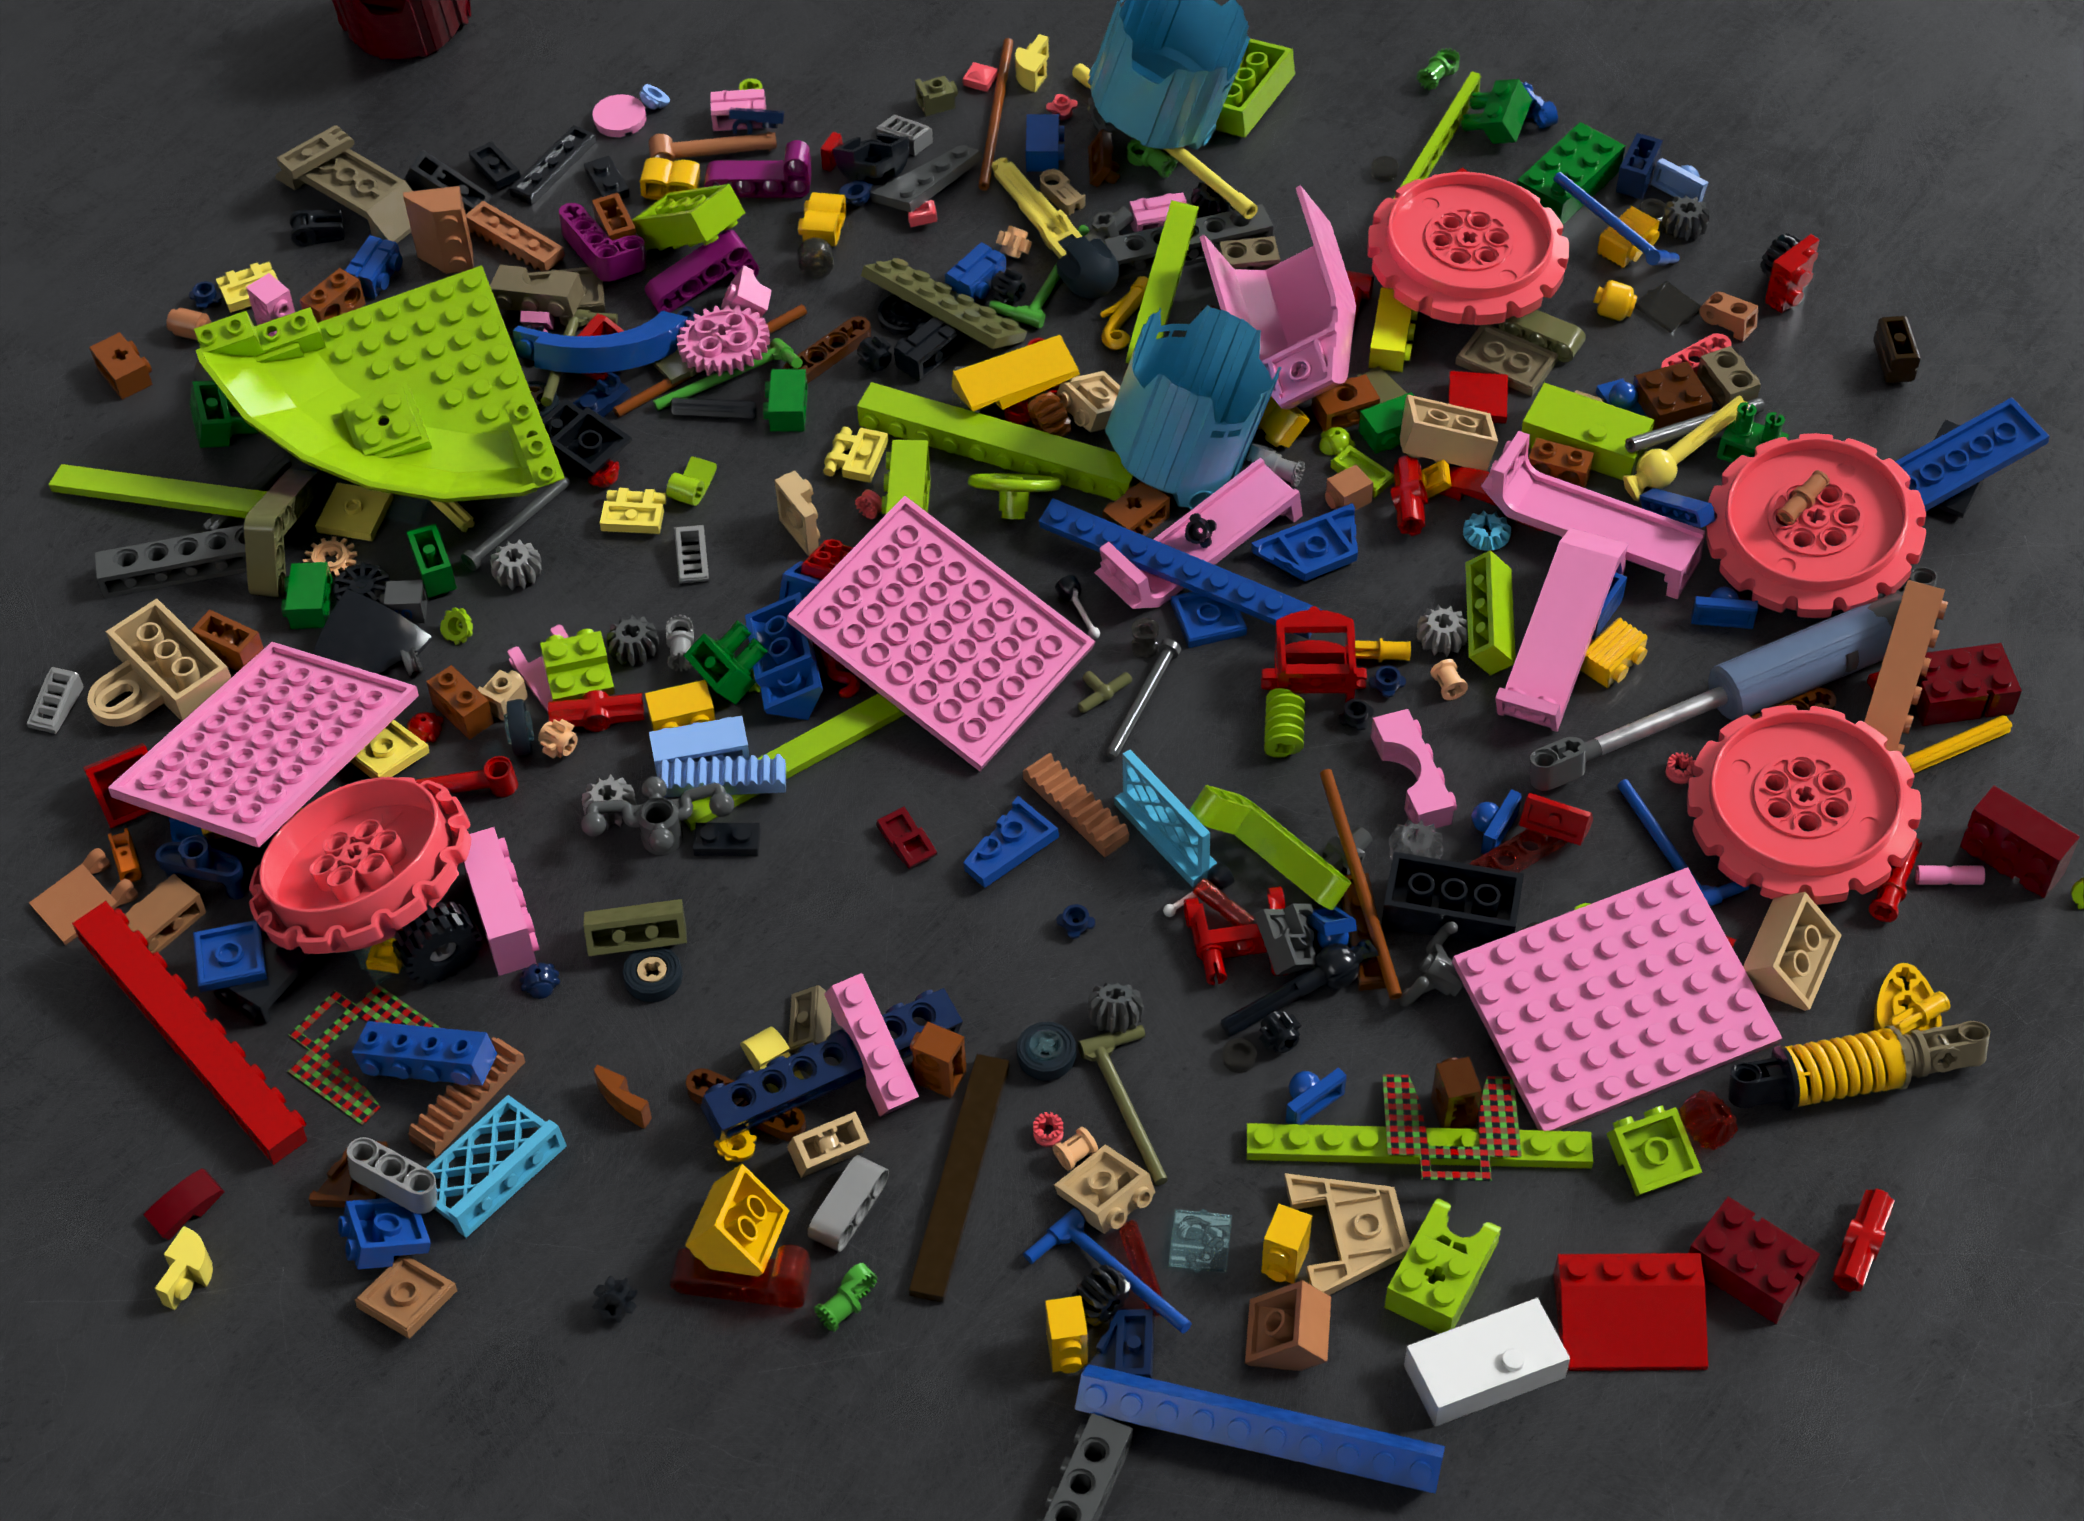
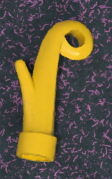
M1139 276L1131 285L1130 291L1123 298L1100 312L1102 318L1111 315L1102 332V342L1107 348L1120 350L1129 344L1130 335L1119 329L1141 305L1149 278Z

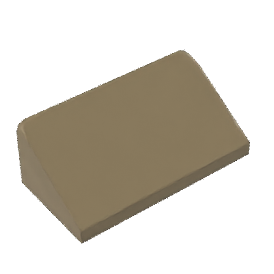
M819 985L791 994L788 1042L790 1053H796L799 1048L808 1043L814 1042L817 1045L824 1042L831 1033L832 1011L824 995L826 990Z

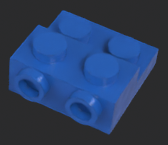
M387 1198L346 1201L344 1215L338 1218L340 1237L348 1238L345 1245L346 1258L348 1261L355 1260L357 1270L392 1267L394 1256L429 1253L431 1242L421 1214L411 1212Z

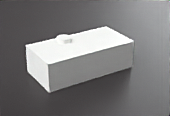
M1535 1298L1408 1345L1404 1367L1434 1427L1564 1379L1570 1357L1539 1299Z

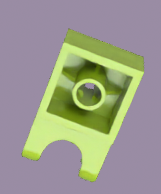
M1436 1199L1388 1285L1384 1308L1438 1334L1455 1328L1498 1244L1501 1227L1486 1222L1481 1230L1471 1237L1456 1236L1447 1227L1448 1213L1451 1205L1441 1199Z

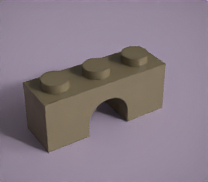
M501 264L490 284L499 309L549 312L557 316L574 317L585 293L577 272L552 270L547 280L540 284L532 285L526 267Z

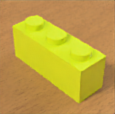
M1381 287L1368 368L1374 369L1379 366L1382 370L1403 372L1404 361H1410L1412 344H1408V340L1413 341L1416 324L1411 323V320L1417 321L1418 312L1394 298V290Z

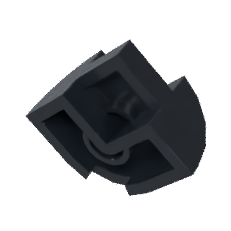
M877 134V139L861 141L860 137H856L833 148V155L839 170L850 181H863L867 178H879L882 176L896 178L907 164L909 138L890 134Z

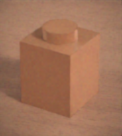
M1354 465L1327 478L1325 500L1335 510L1353 503L1356 511L1372 502L1373 482L1357 465Z

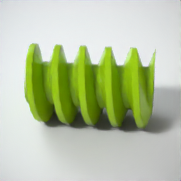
M1275 688L1266 695L1264 751L1267 755L1277 758L1299 753L1304 748L1303 719L1305 717V701L1302 697L1295 695L1288 689Z

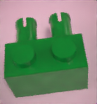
M1520 79L1496 80L1491 92H1473L1472 97H1470L1471 108L1473 110L1484 109V111L1480 114H1464V119L1461 120L1462 129L1464 131L1484 130L1492 144L1515 143L1533 100Z
M213 380L192 381L190 409L200 448L227 447L232 435L258 434L259 431L246 423L242 417H231L230 413L238 412Z
M1740 403L1737 408L1736 419L1727 426L1721 437L1717 458L1732 463L1741 455L1754 457L1755 447L1780 437H1785L1788 440L1789 434L1781 432L1785 422L1784 416L1779 414L1776 420L1777 413L1770 412L1766 415L1765 425L1753 422L1757 411L1756 406L1751 404L1750 409L1747 410L1749 403Z
M738 620L720 640H714L703 633L683 655L718 694L735 705L756 683L750 676V670L768 652L758 640L753 638L748 646L736 658L734 657V652L752 634Z

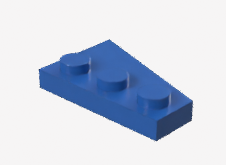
M1019 796L1012 802L1013 808L1006 816L1002 814L996 822L997 827L990 836L984 837L963 862L965 872L984 888L1059 838L1058 828Z

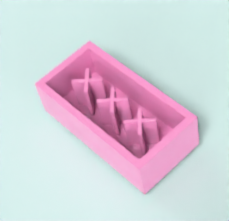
M494 827L471 833V846L468 857L463 862L498 975L501 976L527 968L534 963L537 964L534 952L540 949L530 913L527 911L522 889L517 882L518 878L513 862L509 858L510 854L505 838L498 839Z

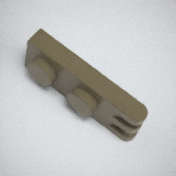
M335 125L276 158L277 163L284 172L295 180L352 148L354 140L342 131L340 127Z

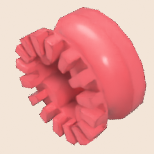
M865 490L862 496L855 500L856 508L860 509L859 513L863 512L862 515H866L867 519H874L879 512H882V499L872 490Z
M1684 752L1672 754L1668 758L1665 773L1667 778L1677 784L1688 783L1689 779L1694 776L1693 767L1695 760H1693V757H1689V754L1684 755ZM1679 765L1681 769L1686 768V771L1682 773L1680 769L1675 770V766Z
M1044 1112L1043 1115L1042 1113L1039 1114V1117H1036L1033 1122V1137L1035 1141L1044 1147H1053V1145L1062 1141L1064 1132L1061 1117L1059 1118L1057 1114L1053 1115L1052 1112L1050 1114H1047V1112ZM1046 1125L1053 1126V1131L1049 1136L1044 1134L1043 1131Z

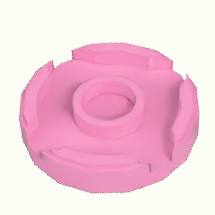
M619 94L604 98L595 105L592 112L597 130L609 137H625V133L631 131L634 134L644 126L647 119L644 104L638 98L631 95Z

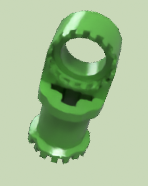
M1445 48V50L1441 49L1435 56L1431 57L1429 65L1420 70L1416 75L1418 76V82L1422 83L1421 86L1424 85V89L1428 88V90L1435 89L1442 77L1455 74L1459 69V53H1456V50L1452 51L1451 48L1450 50ZM1447 60H1451V61H1453L1454 63L1449 64V63L1447 62Z
M1135 138L1134 141L1132 139L1128 143L1127 159L1133 165L1151 166L1158 171L1159 176L1164 178L1169 177V174H1172L1171 170L1174 171L1173 167L1177 166L1178 161L1173 156L1161 151V149L1143 146L1140 140ZM1140 149L1144 150L1145 152L1142 155H1136V153H1133V151Z
M864 1263L856 1264L845 1274L841 1286L837 1288V1293L823 1305L817 1304L815 1306V1313L818 1318H821V1322L825 1321L823 1325L827 1326L828 1330L835 1332L839 1329L838 1324L851 1313L861 1311L862 1307L858 1300L867 1295L866 1291L871 1292L870 1287H875L873 1283L876 1284L878 1278Z

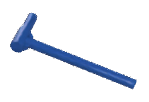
M1558 172L1554 176L1553 181L1643 252L1649 265L1665 266L1678 263L1680 257L1677 253L1657 250L1562 172Z
M1624 779L1620 781L1617 785L1618 789L1674 870L1679 871L1687 868V864L1629 780ZM1691 872L1710 907L1721 903L1725 898L1749 889V886L1742 887L1734 881L1720 887L1701 886Z
M1072 1208L1047 1229V1234L1023 1253L1024 1258L1030 1264H1033L1054 1245L1073 1241L1100 1265L1107 1264L1116 1271L1119 1270L1130 1284V1290L1182 1334L1186 1333L1191 1327L1192 1323L1083 1232L1085 1219L1075 1208Z

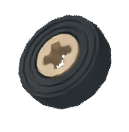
M666 947L636 950L630 954L624 963L623 979L626 989L633 997L641 1001L657 1002L665 1000L673 995L681 985L683 971L680 960L672 950ZM658 969L659 975L656 976L654 974H651L647 977L646 971L649 972V970L655 971Z

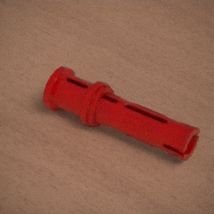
M1918 838L1915 839L1914 846L1901 867L1891 866L1892 870L1889 879L1877 887V897L1869 905V912L1875 919L1882 922H1893L1898 917L1899 903L1907 895L1906 882L1922 848V842H1919Z

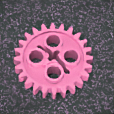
M726 304L724 310H720L718 306H714L713 312L703 309L704 315L694 314V321L686 320V327H680V335H677V346L682 362H687L688 368L695 367L697 373L706 369L708 376L713 371H717L718 376H721L723 371H728L730 375H733L736 368L743 372L744 365L754 366L753 359L762 360L761 353H767V345H770L769 328L766 325L765 318H760L758 312L751 314V308L741 311L740 305H737L734 310L730 309L729 304Z

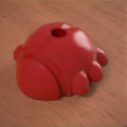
M610 460L594 476L588 477V483L601 488L613 485L618 479L619 462Z
M420 712L409 719L406 729L425 743L435 742L436 738L440 735V731H442L441 724L443 718L436 716L435 713Z

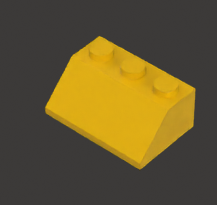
M742 1163L713 1183L685 1246L709 1269L759 1277L765 1271L790 1210Z

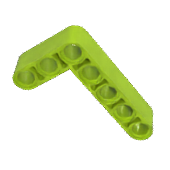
M1205 785L1189 809L1202 825L1234 834L1307 895L1327 909L1334 910L1351 885V881L1255 803L1240 794Z

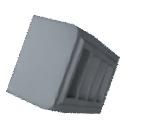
M897 115L891 116L876 127V133L908 137L909 153L913 156H916L933 143L932 128Z
M704 525L674 527L679 584L709 581ZM699 542V545L682 546L681 543ZM700 551V554L682 555V552ZM701 560V563L683 565V561ZM702 569V573L684 574L686 570Z
M51 667L27 721L28 728L57 734L84 688L78 673ZM49 704H50V705H55V706H58V707H57V708L50 707ZM43 714L53 716V719L42 718Z

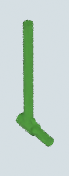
M1080 225L1077 229L1082 236L1089 233V228L1086 225ZM1057 265L1052 269L1030 306L1014 307L991 300L989 307L998 314L1013 318L1014 321L1041 329L1045 321V314L1041 308L1060 279V276L1057 274Z
M775 338L770 342L768 352L761 353L762 360L753 359V367L746 364L744 365L743 372L736 368L733 375H730L728 371H723L721 376L714 373L653 400V404L657 411L671 406L672 399L675 397L689 398L772 360L781 359L784 362H788L795 369L802 366V360L782 339Z

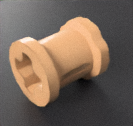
M1452 659L1440 661L1430 671L1431 676L1438 681L1442 688L1441 695L1443 699L1450 701L1461 697L1468 689L1466 681L1461 679L1457 672V664Z
M1084 1127L1078 1128L1076 1134L1065 1142L1053 1145L1055 1156L1067 1171L1075 1168V1163L1089 1154H1094L1098 1150L1095 1139Z

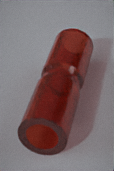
M1203 878L1192 892L1213 910L1218 911L1233 926L1249 925L1255 921V917L1235 901L1230 900L1225 893L1206 878Z

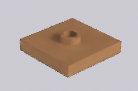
M401 1255L393 1262L392 1267H388L355 1299L356 1307L410 1339L457 1292L456 1284L408 1255Z

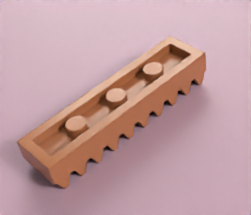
M485 201L479 203L466 214L468 228L471 233L476 231L478 237L483 235L487 242L491 240L495 247L499 245L502 251L507 249L509 255L515 254L519 261L523 259L526 265L531 263L535 270L539 268L541 272L549 271L563 260L565 256L564 248Z
M1048 753L1023 770V779L1102 856H1108L1129 841V832L1126 824H1120L1116 815L1112 816L1108 807L1104 809L1101 800L1098 799L1096 801L1091 791L1087 793L1085 785L1083 783L1079 785L1075 776L1070 777L1069 770L1067 768L1063 770L1060 761L1055 762L1051 753Z
M493 1037L491 1042L498 1054L483 1086L459 1085L457 1083L453 1086L448 1085L445 1095L439 1094L436 1104L428 1106L427 1114H420L418 1123L410 1125L408 1133L410 1141L437 1158L525 1063L524 1055L499 1038Z

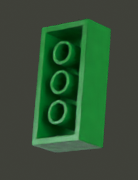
M1579 122L1517 180V185L1539 197L1543 208H1551L1562 225H1564L1584 205L1553 181L1554 176L1558 172H1562L1593 197L1619 173L1626 145Z

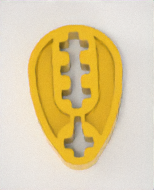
M1899 963L1886 976L1874 1009L1875 1031L1884 1029V1027L1889 1025L1890 1018L1905 1011V1007L1902 1004L1909 1006L1914 1001L1921 1002L1934 994L1926 978L1915 966L1908 963ZM1900 976L1906 977V981L1909 982L1907 991ZM1941 1014L1930 1019L1929 1024L1925 1027L1918 1026L1912 1030L1923 1031L1933 1027H1941Z

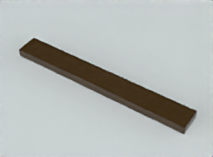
M980 1054L976 1055L910 1284L909 1296L944 1303L1009 1071V1060Z

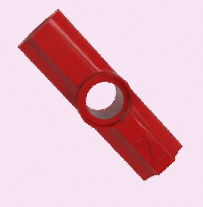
M1407 455L1398 458L1397 464L1394 465L1395 486L1391 488V496L1397 510V525L1400 532L1415 536L1420 534L1422 528L1425 527L1424 505L1428 504V495L1422 482L1419 460Z
M593 690L585 693L582 699L552 701L548 703L549 721L553 722L556 719L560 722L563 719L574 725V727L584 726V728L593 732L604 731L609 728L611 723L641 721L645 719L642 693L609 696L604 691Z
M1877 1188L1874 1190L1866 1189L1856 1217L1850 1222L1841 1246L1843 1252L1841 1257H1839L1832 1281L1845 1291H1862L1872 1261L1876 1260L1886 1234L1884 1228L1886 1223H1888L1895 1201L1883 1190Z

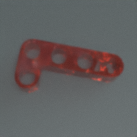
M782 1245L778 1248L776 1259H769L764 1273L758 1277L709 1269L700 1259L692 1254L689 1248H683L677 1252L670 1287L679 1293L785 1308H801L805 1304L812 1272L810 1257L804 1248L795 1245Z

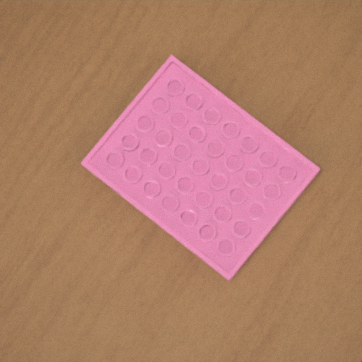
M906 496L787 615V622L978 771H981L1089 653L1096 642Z
M271 642L114 781L108 789L112 798L259 848L419 696L418 690L412 684Z
M1688 867L1453 956L1452 963L1538 1130H1562L1779 1044L1783 1039Z

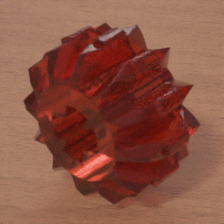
M1702 1089L1698 1093H1694L1679 1109L1682 1123L1687 1128L1686 1132L1690 1133L1693 1136V1140L1699 1141L1702 1147L1706 1149L1716 1150L1719 1147H1723L1738 1131L1737 1119L1731 1113V1108L1727 1107L1723 1099L1717 1098L1716 1094L1712 1091L1708 1092Z

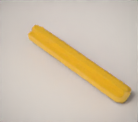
M2002 715L1904 758L1909 763L1913 773H1917L2010 733L2012 722L2009 721L2007 716Z

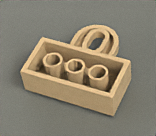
M156 598L106 631L114 654L123 663L99 678L92 685L88 693V705L94 718L107 726L119 727L132 724L162 704H165L183 721L231 678L228 667ZM127 691L133 692L117 705L106 707L108 702Z

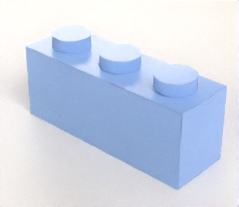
M742 716L725 717L720 720L703 723L697 722L686 726L663 728L658 731L649 732L657 777L658 764L661 763L662 759L673 763L674 759L678 758L682 763H685L687 758H692L694 762H698L700 757H704L707 762H711L713 757H717L720 761H724L726 756H729L733 761H736L738 756H742L745 760L750 758Z

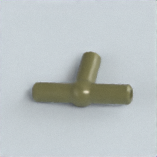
M1087 671L1083 675V681L1095 692L1079 702L1078 709L1081 713L1085 714L1101 702L1109 701L1113 694L1132 682V677L1129 673L1124 672L1108 684H1104L1092 671Z

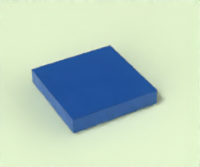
M1196 592L1171 596V605L1188 648L1247 635V626L1239 610Z
M256 920L193 932L197 982L200 992L267 979L263 934Z

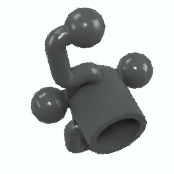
M652 776L647 778L642 785V793L648 799L645 803L632 805L626 800L592 802L586 808V815L582 818L581 828L588 836H599L606 828V820L602 813H622L624 823L627 826L639 828L642 844L649 853L667 855L677 850L683 841L681 821L691 816L693 801L711 797L709 802L710 810L718 817L729 815L734 809L735 802L732 796L726 792L725 787L719 783H711L689 789L680 798L669 800L663 798L667 792L665 781L660 777Z

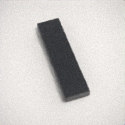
M573 125L509 188L510 196L533 205L596 142V135Z

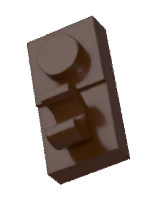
M1101 129L1088 146L1090 184L1096 187L1104 179L1111 184H1115L1120 178V174L1116 173L1120 165L1111 161L1114 148L1111 132Z

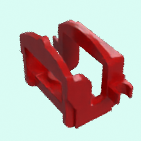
M1312 606L1309 610L1291 613L1277 619L1274 668L1261 670V689L1273 690L1275 688H1284L1292 691L1294 694L1345 693V701L1347 702L1354 699L1355 689L1366 688L1367 669L1356 668L1355 627L1352 618L1339 613L1320 610L1318 607ZM1285 633H1346V647L1322 640H1304L1285 645Z

